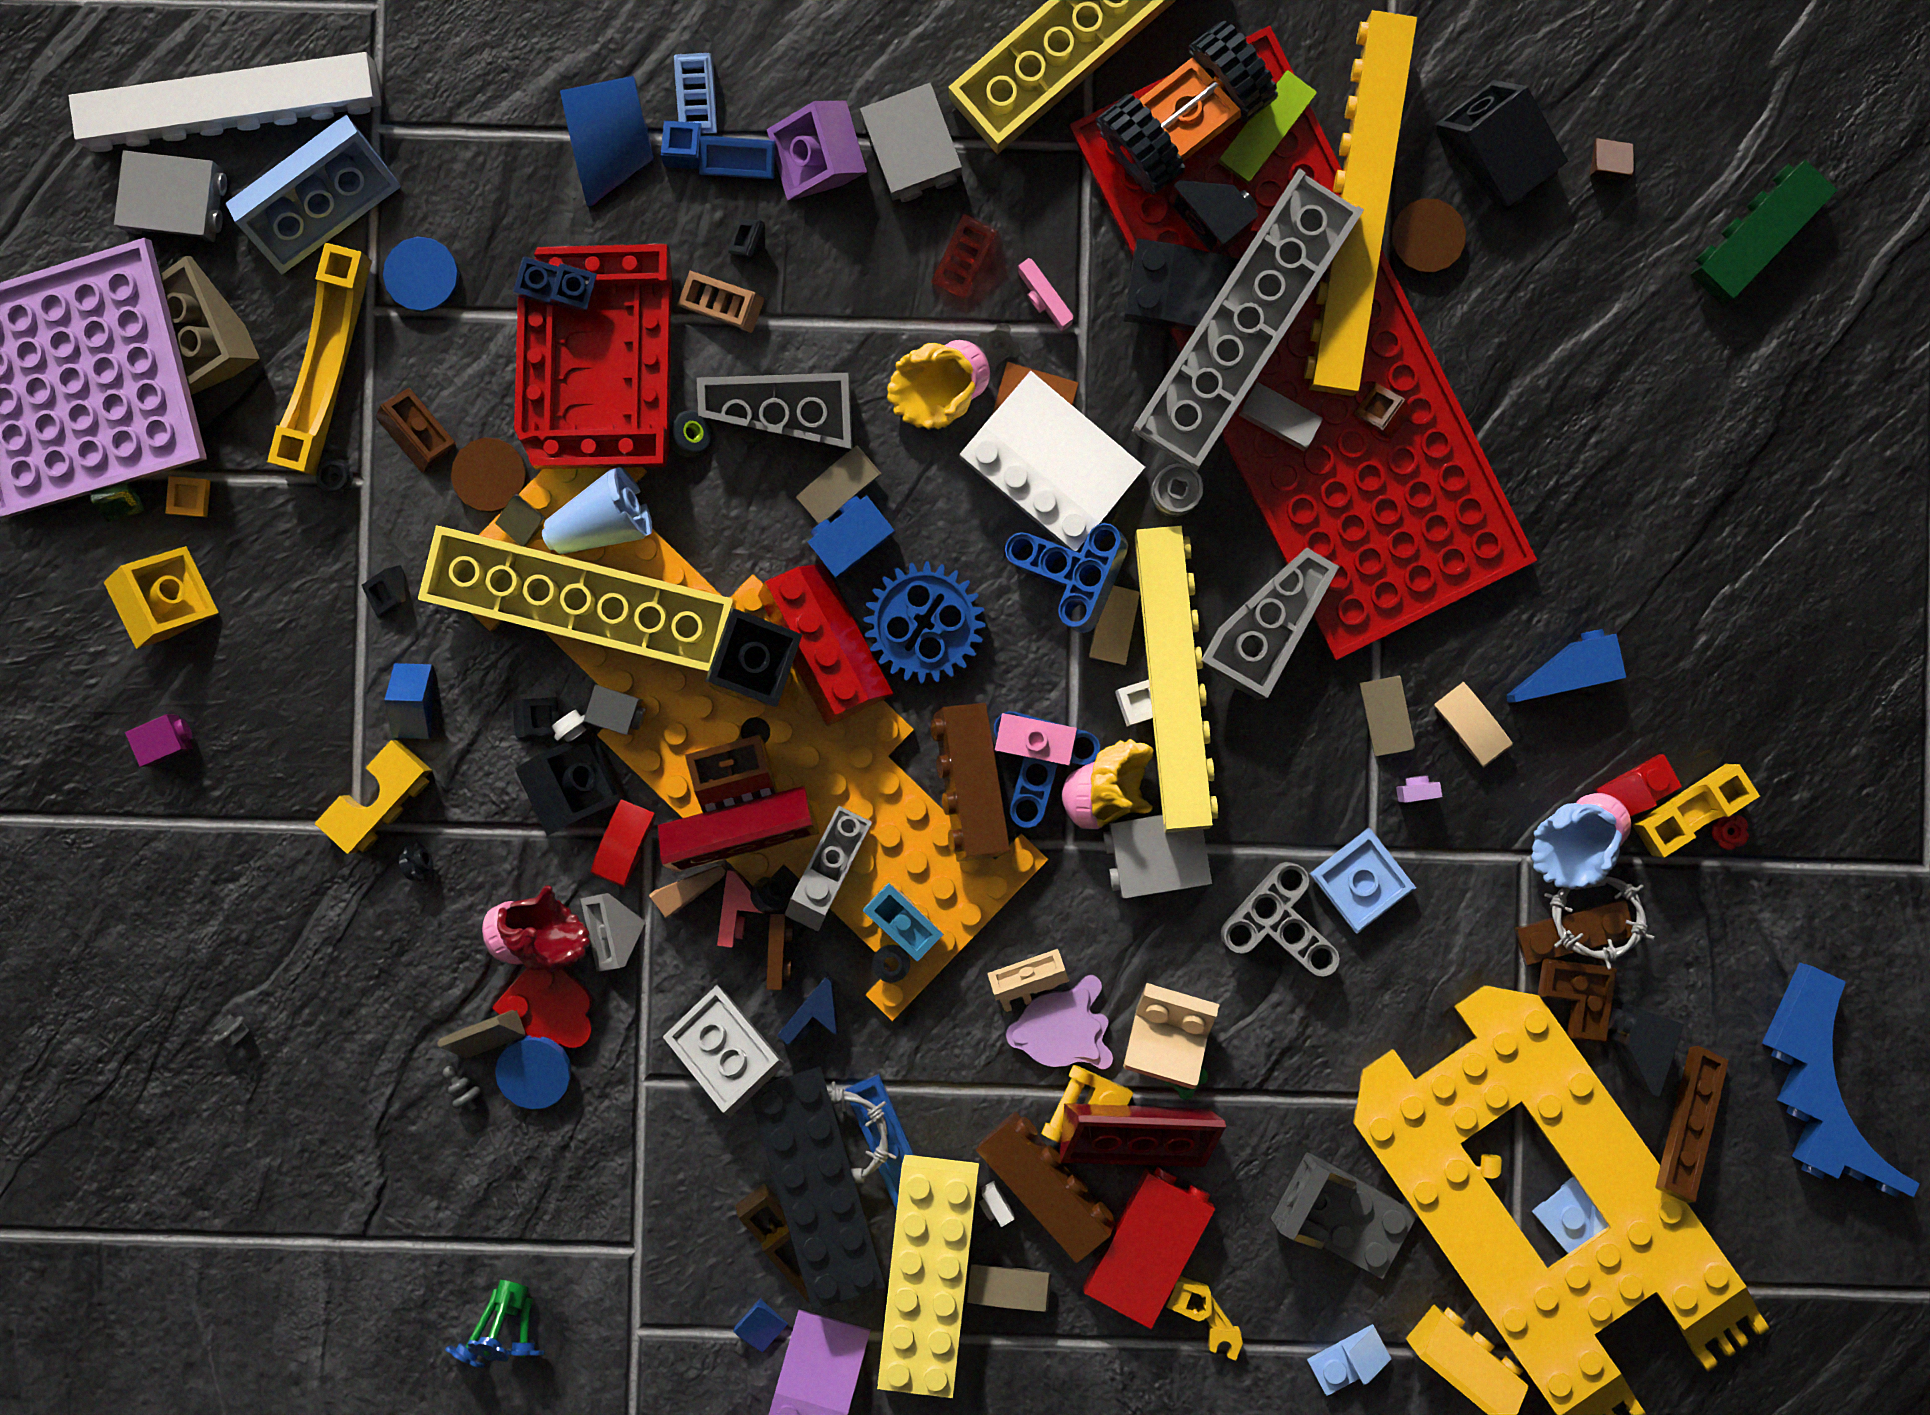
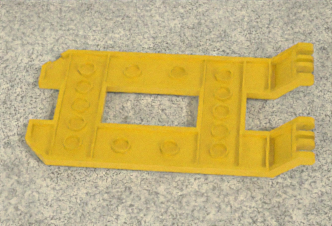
M1483 986L1454 1006L1475 1036L1466 1045L1416 1079L1411 1075L1394 1049L1362 1070L1353 1124L1556 1415H1616L1612 1408L1622 1401L1630 1415H1647L1636 1400L1623 1375L1595 1337V1334L1655 1292L1677 1322L1690 1349L1707 1372L1715 1368L1718 1363L1704 1345L1711 1339H1716L1719 1348L1726 1356L1731 1357L1736 1353L1725 1337L1724 1330H1728L1741 1348L1748 1345V1339L1735 1324L1744 1316L1757 1335L1761 1336L1770 1329L1760 1315L1746 1285L1689 1205L1655 1188L1660 1164L1539 995ZM1520 1102L1608 1224L1607 1228L1548 1268L1460 1144Z

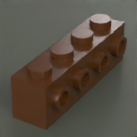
M986 703L942 707L933 715L934 719L931 720L930 728L933 740L938 741L940 756H937L936 768L938 776L944 779L946 793L942 795V806L945 815L950 817L951 830L948 832L950 851L952 853L955 852L956 862L1000 857L1009 852L1010 848Z
M1015 1111L982 1139L976 1151L1069 1256L1078 1263L1110 1237L1116 1224L1113 1221V1215L1102 1202L1097 1203L1088 1193V1187L1079 1175L1072 1174L1060 1162L1059 1152L1051 1145L1047 1146L1039 1138L1034 1124L1028 1118L1021 1117Z

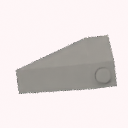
M1305 548L1218 628L1201 662L1225 682L1257 700L1268 698L1339 566L1312 550Z

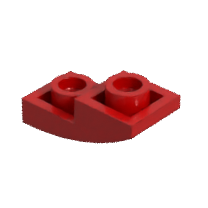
M621 799L600 843L590 870L591 874L625 888L641 857L640 849L656 820L655 813Z

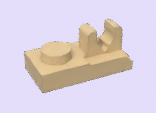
M1058 949L987 973L995 999H1000L1004 1010L1007 1012L1012 1010L1010 1000L1023 997L1025 1004L1028 1005L1032 1002L1030 993L1050 990L1060 984L1069 982Z

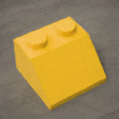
M187 546L121 565L104 581L136 649L169 639L219 613Z

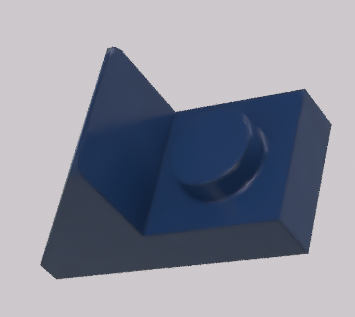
M828 974L778 1033L777 1036L787 1045L794 1038L800 1042L805 1038L815 1025L810 1021L812 1016L833 1034L837 1035L838 1021L833 978Z

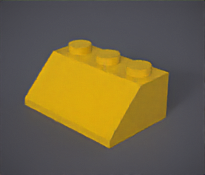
M1434 1304L1406 1337V1340L1416 1354L1488 1415H1517L1529 1386L1520 1376L1524 1370L1508 1356L1500 1360L1491 1351L1495 1346L1478 1331L1472 1336L1463 1329L1462 1326L1466 1322L1448 1307L1443 1312Z

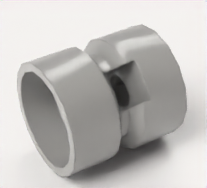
M1176 463L1165 467L1159 472L1151 486L1150 496L1153 505L1160 513L1166 516L1179 517L1187 514L1198 504L1202 497L1203 483L1201 476L1197 471H1193L1184 464Z

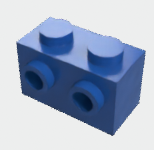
M867 495L861 500L858 496H854L839 509L842 515L832 523L825 519L810 531L813 538L807 542L837 580L896 534L895 530Z

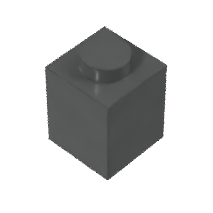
M595 685L583 721L625 735H632L634 729L640 730L646 709L641 707L643 699Z

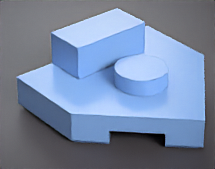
M1574 1177L1566 1181L1561 1186V1189L1548 1200L1532 1210L1533 1214L1567 1253H1570L1608 1227L1604 1218Z

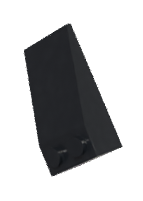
M1137 238L1133 252L1123 321L1194 332L1241 259L1181 245Z

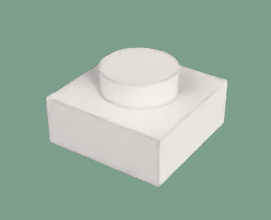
M1149 680L1115 691L1127 727L1153 718Z
M992 1181L982 1187L984 1199L979 1201L988 1219L992 1221L996 1218L1001 1227L1014 1220V1212L996 1182Z

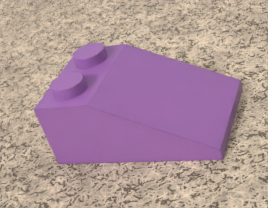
M799 1309L769 1415H848L871 1329Z

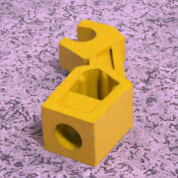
M1179 1276L1165 1302L1166 1307L1198 1322L1206 1318L1210 1324L1208 1329L1209 1350L1216 1353L1219 1343L1227 1341L1230 1343V1347L1226 1355L1228 1358L1236 1361L1243 1344L1239 1327L1232 1325L1211 1295L1208 1285ZM1192 1292L1199 1294L1203 1298V1306L1196 1308L1195 1305H1188Z

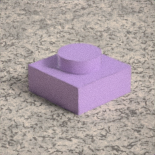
M1428 776L1406 778L1405 786L1396 787L1398 802H1412L1442 797L1440 782H1429Z

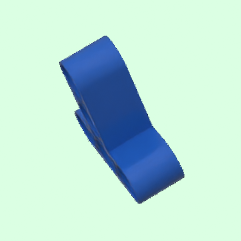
M1107 523L1098 524L1091 529L1081 553L1023 532L1011 536L1005 546L1006 557L1016 567L1026 573L1066 588L1059 604V617L1064 624L1079 633L1091 631L1099 622L1128 550V543L1124 535L1116 527ZM1106 536H1115L1116 542L1114 547L1106 552L1100 551L1101 541ZM1025 545H1032V555L1027 560H1019L1018 555L1021 548ZM1065 557L1067 559L1066 568L1060 573H1052L1054 561ZM1094 570L1101 571L1099 583L1091 587L1086 586L1087 575ZM1079 605H1086L1087 612L1085 617L1080 621L1073 622L1071 614L1074 608Z
M1005 712V714L1054 723L1018 712ZM1002 714L996 719L994 723L993 731L996 738L998 736ZM1077 729L1075 740L1080 737L1089 739L1092 742L1093 751L1085 759L1077 758L1072 751L1070 762L1087 765L1095 761L1097 754L1100 752V744L1095 735ZM1023 757L1010 804V815L1017 825L1030 828L1036 826L1042 820L1058 763ZM1035 763L1043 765L1047 771V778L1040 785H1032L1026 778L1028 767ZM1023 800H1031L1037 806V814L1030 821H1023L1017 817L1016 807Z

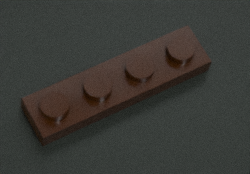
M1699 1045L1689 1047L1655 1186L1656 1189L1686 1203L1696 1202L1729 1062L1728 1059Z

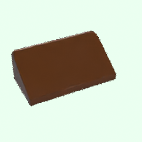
M410 388L384 402L378 409L376 414L377 420L422 473L431 468L457 445Z

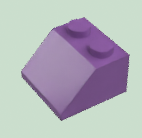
M813 101L767 129L769 139L776 140L775 160L787 200H795L843 186L867 172L847 101Z

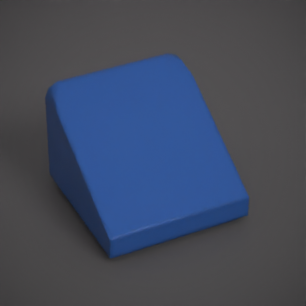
M664 121L661 159L664 167L699 169L701 123Z
M760 1298L737 1323L733 1332L763 1352L788 1323Z

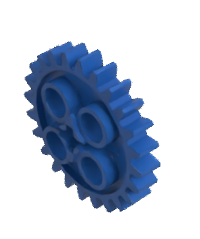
M928 561L925 562L922 572H917L913 563H910L909 574L904 575L899 568H896L897 580L893 582L884 576L882 579L887 587L886 590L882 591L876 588L872 590L879 598L878 603H866L868 608L875 611L874 616L864 618V622L874 625V629L866 632L865 637L876 638L878 641L870 648L871 652L880 650L884 652L879 663L882 665L891 660L893 665L890 673L893 675L900 668L905 669L904 680L906 681L911 678L913 672L918 673L920 683H924L926 673H931L934 680L939 682L941 670H945L950 677H953L952 665L956 663L960 667L965 668L966 664L962 656L967 654L975 657L976 653L970 647L971 642L982 643L983 640L974 634L975 629L985 627V623L975 620V616L983 613L984 608L973 607L971 604L979 597L978 593L970 595L965 593L970 585V581L967 580L958 585L956 583L958 571L955 570L949 577L944 576V564L938 567L936 573L931 572ZM915 587H923L930 594L928 603L922 607H915L908 601L909 592ZM939 594H943L944 600L931 617V622L935 625L932 630L925 628L912 650L906 651L905 646L918 628L915 617L917 615L924 617ZM954 607L960 611L961 620L957 626L946 627L940 622L939 616L944 608ZM896 618L905 619L909 623V632L901 639L893 638L888 632L889 623ZM934 638L940 643L941 651L936 658L927 659L920 654L919 647L923 640Z

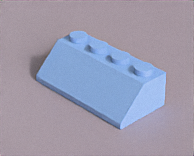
M344 115L226 202V205L236 224L282 275L399 189L401 185L350 118Z

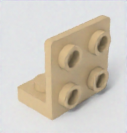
M1146 983L1137 1005L1123 1067L1126 1070L1195 1089L1200 1076L1207 1037L1217 1017L1219 1004Z

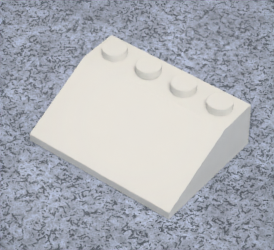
M1032 371L1027 374L959 454V458L1062 545L1073 551L1079 549L1087 539L1091 529L1103 520L1145 468V466Z

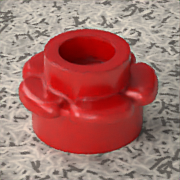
M1732 814L1729 817L1717 818L1712 826V837L1723 849L1733 850L1736 846L1741 847L1747 842L1749 837L1746 830L1748 829V823L1740 815L1733 816ZM1729 828H1733L1734 833L1732 835L1728 834Z

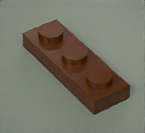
M1625 899L1561 915V923L1565 930H1569L1575 937L1583 933L1584 936L1577 942L1588 949L1608 944V939L1615 942L1632 936L1631 930L1633 926L1625 923L1626 920L1631 921ZM1553 918L1514 928L1525 965L1541 962L1543 958L1552 959L1574 953L1572 949L1570 951L1567 950L1563 944L1557 948L1554 947L1561 938Z

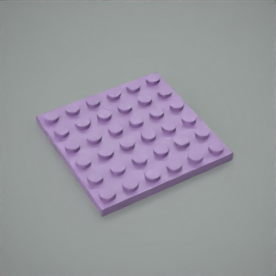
M146 238L138 239L0 283V518L12 517L207 459L151 240Z

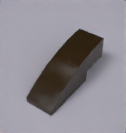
M763 1183L735 1205L738 1218L760 1242L763 1252L803 1298L810 1302L781 1202L768 1185Z

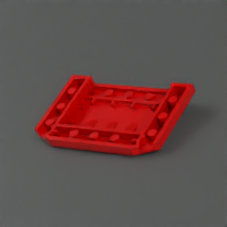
M667 244L537 247L534 253L535 260L558 267L562 263L595 273L597 277L587 311L548 305L518 297L514 430L523 444L531 465L535 469L666 467L669 455L672 314L670 248Z

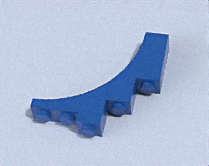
M1799 962L1762 1044L1774 1049L1771 1054L1772 1057L1793 1065L1777 1098L1778 1101L1789 1105L1786 1113L1807 1122L1792 1157L1804 1162L1802 1170L1820 1179L1824 1178L1825 1173L1839 1179L1843 1172L1863 1182L1867 1175L1878 1180L1875 1188L1896 1198H1898L1900 1191L1914 1197L1920 1183L1903 1175L1871 1148L1850 1118L1841 1098L1833 1063L1832 1039L1837 1007L1846 982L1816 967Z

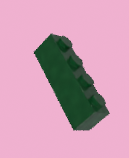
M1805 159L1794 167L1787 164L1772 179L1776 186L1768 194L1761 191L1746 206L1751 212L1742 221L1738 217L1735 218L1721 232L1725 239L1716 248L1712 244L1709 245L1695 259L1699 266L1690 275L1720 304L1724 305L1734 299L1838 191Z

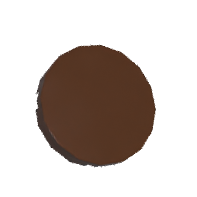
M1423 198L1410 203L1397 215L1390 233V245L1399 259L1398 261L1405 268L1417 274H1435L1447 269L1460 257L1466 241V228L1461 215L1451 205L1439 199Z
M484 437L469 442L459 450L452 463L451 480L455 492L465 504L478 511L494 513L504 510L511 498L516 493L519 494L526 487L528 472L524 458L512 445L501 439Z

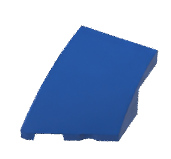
M634 76L560 90L571 145L588 208L596 206L599 200L614 188L620 187L627 182L632 174L636 171H641L654 161L648 126L643 117Z

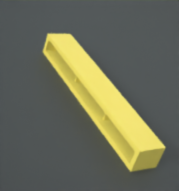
M1182 526L1140 529L1135 534V547L1164 833L1210 829L1213 825L1212 819H1218V805L1216 796L1209 795L1208 781H1214V766L1212 758L1206 759L1204 744H1210L1209 722L1202 721L1201 707L1206 706V690L1204 684H1198L1197 669H1202L1203 663L1201 662V647H1194L1193 632H1199L1197 610H1190L1189 596L1195 595L1193 573L1186 572L1185 559H1191L1189 536L1183 537Z

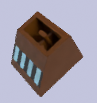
M756 735L685 754L694 792L703 813L778 793L763 735Z

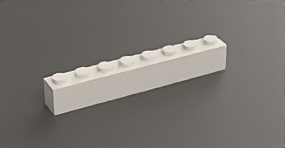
M367 52L69 95L74 138L94 152L109 151L113 149L112 145L126 143L128 146H144L150 143V139L163 138L166 141H180L186 139V134L199 132L201 135L214 136L222 134L223 129L237 127L239 130H255L260 128L261 123L274 122L277 125H290L296 123L297 118L309 116L315 120H325L334 117V113L348 111L349 114H365L371 111V107L381 106L376 65Z

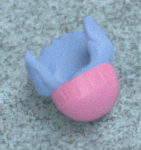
M1603 793L1586 795L1576 803L1563 805L1534 831L1535 841L1532 846L1533 853L1531 856L1533 868L1543 874L1545 882L1550 883L1554 881L1556 887H1568L1573 890L1578 886L1585 889L1588 884L1596 885V883L1601 882L1616 865L1620 846L1630 834L1631 818L1628 810L1619 800Z

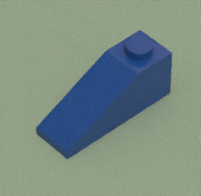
M1603 629L1581 633L1582 641L1570 643L1506 695L1507 702L1528 700L1626 678L1617 634L1604 635Z

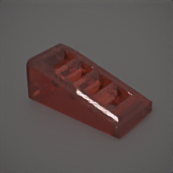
M964 213L931 282L965 298L998 229ZM966 227L985 236L983 243L965 235ZM961 241L979 250L977 256L975 257L957 248L959 242ZM954 255L972 264L970 270L951 262L952 256ZM946 268L965 277L964 283L961 284L943 275Z

